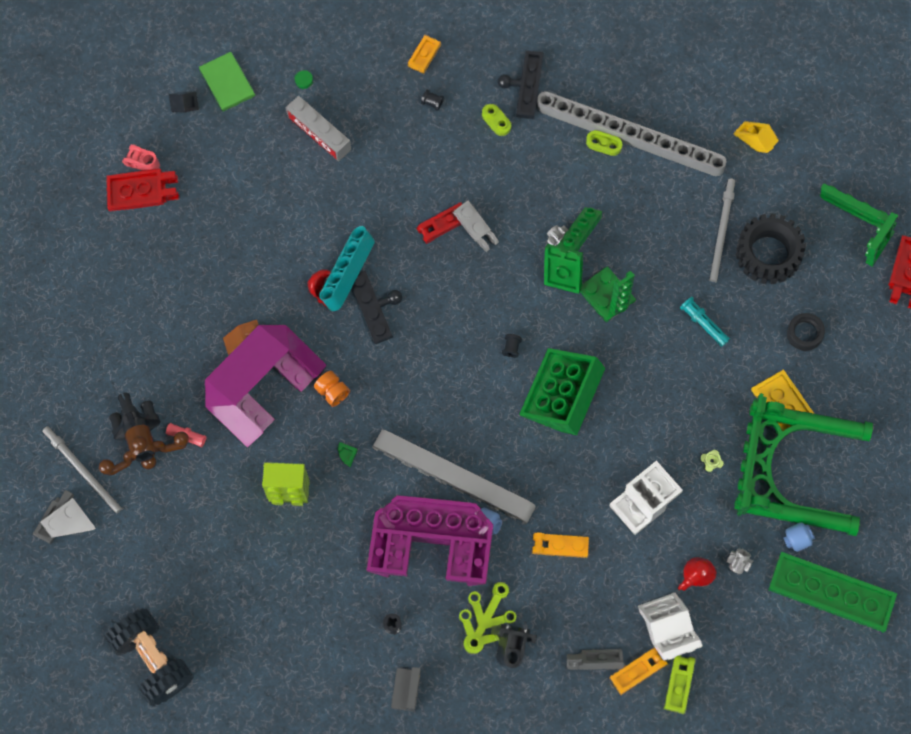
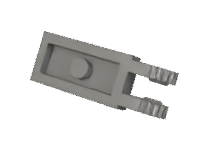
M469 200L453 211V214L475 242L477 241L485 252L490 250L485 240L481 238L483 235H486L494 245L499 243L497 237L490 231L489 226Z

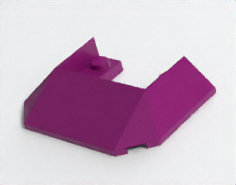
M258 325L205 379V407L247 448L275 420L248 394L270 369L274 367L299 392H302L326 367V364L286 325Z
M397 495L388 505L375 512L367 571L388 578L389 575L407 576L412 541L450 545L446 573L447 581L465 582L468 586L486 584L493 524L476 503Z

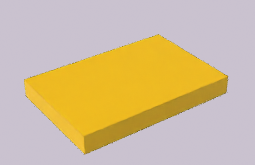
M784 369L751 388L756 398H758L760 393L764 394L763 396L767 397L766 402H779L784 404L787 409L814 413ZM778 423V424L780 425V427H781L782 432H783L784 430H786L787 428L793 426V425Z

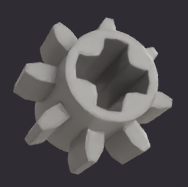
M558 225L552 227L547 233L549 236L547 242L557 246L568 229L565 226L559 227Z
M737 549L736 552L732 550L727 560L730 563L729 568L738 574H742L744 570L748 572L753 562L750 559L751 554L744 549Z

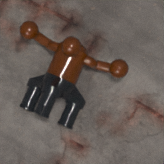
M125 392L123 393L125 400L122 394L118 395L122 408L121 413H112L109 416V420L113 427L112 434L114 439L126 440L130 451L123 455L124 461L115 466L109 459L102 460L99 464V470L105 475H114L129 467L134 460L141 462L143 468L147 470L152 469L156 465V458L154 457L156 452L166 453L184 449L189 442V436L181 431L175 434L174 443L165 445L162 441H154L151 430L157 427L161 421L155 412L153 402L145 401L141 404L144 413L142 414L133 406L130 394Z

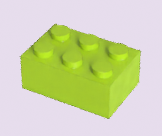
M264 463L262 487L269 502H272L273 505H283L284 502H291V505L302 506L303 503H308L310 480L304 464Z

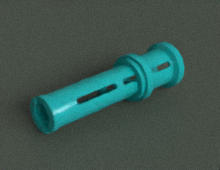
M690 297L682 304L680 309L685 310L691 316V320L701 325L721 347L730 340L705 314V309L700 308L694 302L693 297Z

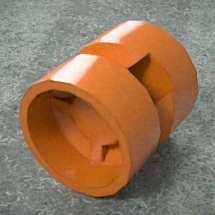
M328 371L316 381L314 388L321 396L325 395V400L332 407H335L340 403L339 401L342 402L349 395L350 389L343 382H339V377L333 371Z

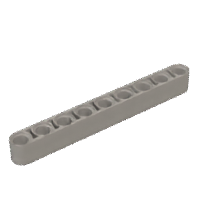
M381 430L372 446L374 450H380L384 452V455L392 459L396 458L402 464L410 468L414 467L418 469V472L428 477L430 475L436 478V481L444 485L448 484L453 487L452 489L462 494L465 492L471 495L470 498L480 503L481 501L487 503L488 507L496 511L501 510L505 512V515L515 520L523 521V524L528 523L536 508L532 502L386 430Z

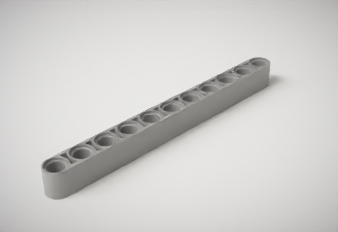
M542 92L538 96L537 108L542 114L589 131L597 130L621 139L622 143L713 176H720L725 170L726 158L716 152L550 92ZM713 164H719L721 167H715Z

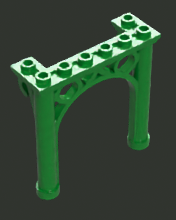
M760 393L750 406L749 415L752 416L751 423L748 422L746 434H749V440L745 441L743 452L746 453V459L742 460L740 471L743 472V478H739L737 490H740L738 498L736 497L734 509H737V515L741 516V514L745 515L747 513L794 523L802 522L805 525L847 532L848 535L857 536L860 517L800 506L785 499L774 484L771 463L773 453L779 442L793 432L809 430L869 442L872 436L873 422L864 421L862 423L787 409L782 403L766 402L767 397ZM778 423L788 424V425H793V426L787 428L786 430H784V431L782 432L781 427H780V425H779ZM766 426H772L776 430L777 437L772 441L766 440L763 436ZM758 439L763 445L771 446L770 448L766 447L765 451L761 454H756ZM755 463L761 467L762 473H765L766 476L759 474L752 479ZM763 480L767 483L769 491L765 495H758L755 492L756 481ZM773 494L779 503L770 502L767 498Z

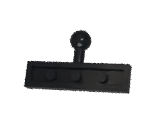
M526 50L521 80L511 79L507 74H503L498 78V85L503 89H507L510 86L520 87L516 117L534 119L544 52Z
M362 271L358 274L352 289L375 344L393 338L381 307L390 303L393 305L399 304L402 301V294L398 290H392L388 293L387 297L378 300L366 271Z

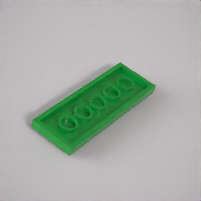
M784 552L780 553L768 589L769 591L881 632H885L897 596V593Z

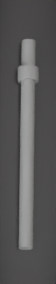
M728 179L727 188L723 194L724 204L709 281L717 282L731 202L734 201L735 196L733 192L735 186L734 179Z
M49 426L45 427L43 433L51 440L52 446L60 450L111 509L118 514L122 510L119 504L64 444L65 441L60 436H57Z

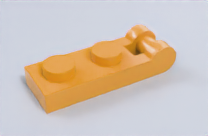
M544 533L533 534L535 546L532 547V554L588 558L589 537ZM543 541L549 542L548 548L542 547Z
M653 648L624 667V669L610 676V680L620 695L668 665V663L661 658L656 648ZM651 658H652V659L654 660V662L656 663V664L653 665V666H651L650 663L648 662V660L651 659Z

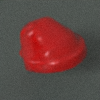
M323 269L311 276L308 280V289L317 298L319 303L327 307L319 295L331 272Z
M701 557L690 559L684 567V581L678 586V590L685 591L690 586H707L711 584L716 578L715 566L709 560Z

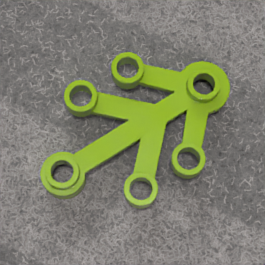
M498 582L494 585L492 589L494 596L484 614L479 602L481 600L480 594L472 592L468 596V601L472 604L478 627L474 632L470 621L472 614L469 610L464 609L460 612L459 619L463 622L467 635L464 639V648L467 652L471 654L479 653L485 644L499 641L500 638L497 635L482 636L485 629L504 623L511 624L516 620V614L513 611H507L502 616L492 618L500 600L509 593L507 584ZM498 587H503L505 592L499 593ZM476 595L478 597V601H472L471 596ZM466 612L469 618L463 619L462 613ZM507 614L513 615L512 621L507 619ZM471 640L477 641L476 647L471 646Z

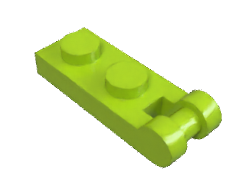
M677 655L674 658L665 710L685 713L695 658L689 657L688 659L681 657V655ZM679 665L687 666V670H679Z

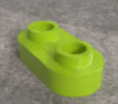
M494 104L484 106L482 117L497 135H507L511 130L510 120L498 106Z
M597 130L591 131L587 135L586 144L592 150L611 156L618 155L622 150V141L616 136ZM595 139L599 141L596 144L592 142ZM614 145L616 148L611 149L609 146Z

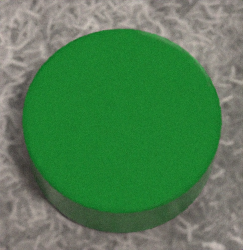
M306 70L299 71L295 75L296 85L301 89L309 88L313 84L312 74Z

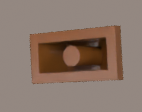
M257 320L238 325L223 337L228 355L259 325Z

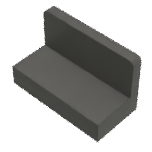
M412 667V670L397 668L391 704L392 709L415 712L421 668Z

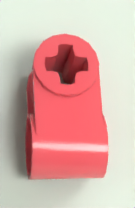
M130 145L127 157L122 160L126 166L142 171L159 169L160 167L155 153L136 145Z

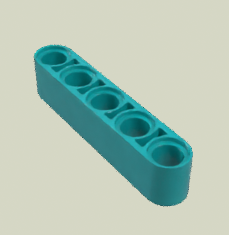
M364 226L356 227L352 231L320 292V299L330 311H337L342 307L375 243L374 238Z

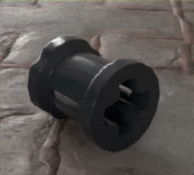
M427 89L423 94L421 104H427L434 107L436 111H439L444 101V96L433 94Z
M507 334L505 336L506 345L505 349L502 350V355L517 358L519 356L518 347L519 343L522 342V338L515 334Z
M393 613L385 616L383 620L385 631L393 635L401 631L402 623L398 615ZM389 621L396 622V627H389Z

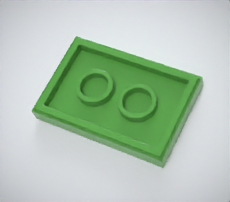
M231 52L199 67L222 111L255 97L251 86Z

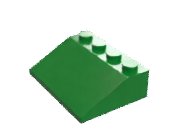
M548 348L519 415L557 431L577 435L604 373V365L594 356Z

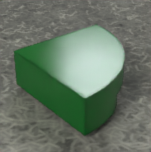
M340 442L338 452L341 461L346 466L351 467L358 449Z

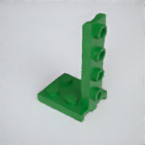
M823 183L820 194L823 200L878 227L876 231L878 234L875 238L872 237L867 244L868 250L865 254L867 257L866 264L873 267L895 233L893 229L896 227L897 222L895 221L898 215L893 212L888 215L882 210L871 207L866 202L855 199L850 194L838 191L834 186H828Z
M585 207L557 246L546 245L544 285L580 293L582 290L583 252L578 250L600 221L602 211Z
M607 266L582 284L580 293L607 323L617 314L623 313L629 305L636 302L635 297L631 294L635 275L629 271L626 273V277L620 281Z

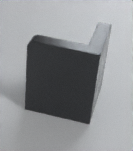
M197 92L169 94L171 112L199 110Z

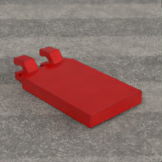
M159 168L106 176L109 211L164 205L166 200H179V192L176 188H166V184L178 183V176L175 171L162 172Z
M902 235L888 284L890 286L889 289H892L890 303L897 304L901 292L911 295V237ZM910 297V301H909V304H908V308H910V309H911V297Z

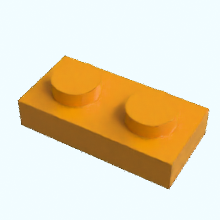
M424 35L410 58L408 67L424 74L440 48L441 42Z

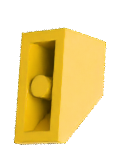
M744 121L733 133L757 152L768 153L779 141L769 124Z

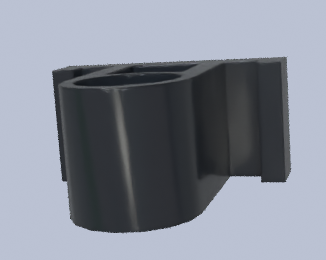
M500 624V628L492 626L491 634L500 636L496 655L497 661L500 665L509 668L518 667L523 660L526 641L536 643L537 635L530 634V629L519 627L518 631H514L510 625ZM511 652L512 658L508 662L507 656Z

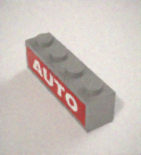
M300 96L296 97L286 106L287 116L337 161H340L352 150L350 140Z

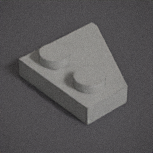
M73 498L40 521L51 538L95 529Z

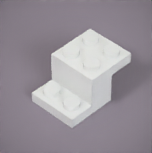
M655 461L626 485L625 492L612 501L609 506L633 534L636 535L665 511L667 504L680 495L683 490L663 467Z
M676 593L638 606L640 614L646 621L651 642L663 660L673 659L677 655L692 652L702 647L699 637L693 630L689 611Z

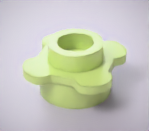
M712 450L701 456V461L704 462L705 470L708 472H712L717 467L721 468L724 464L717 450Z

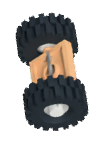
M142 608L140 611L136 610L133 614H128L126 618L123 617L119 623H115L114 627L110 628L108 633H106L105 639L116 655H125L136 648L153 673L148 676V679L143 681L139 688L150 706L154 707L162 702H166L169 698H172L182 689L186 688L187 684L191 683L194 675L181 658L170 661L167 664V658L164 653L157 650L155 647L156 642L152 636L158 631L159 624L147 608Z

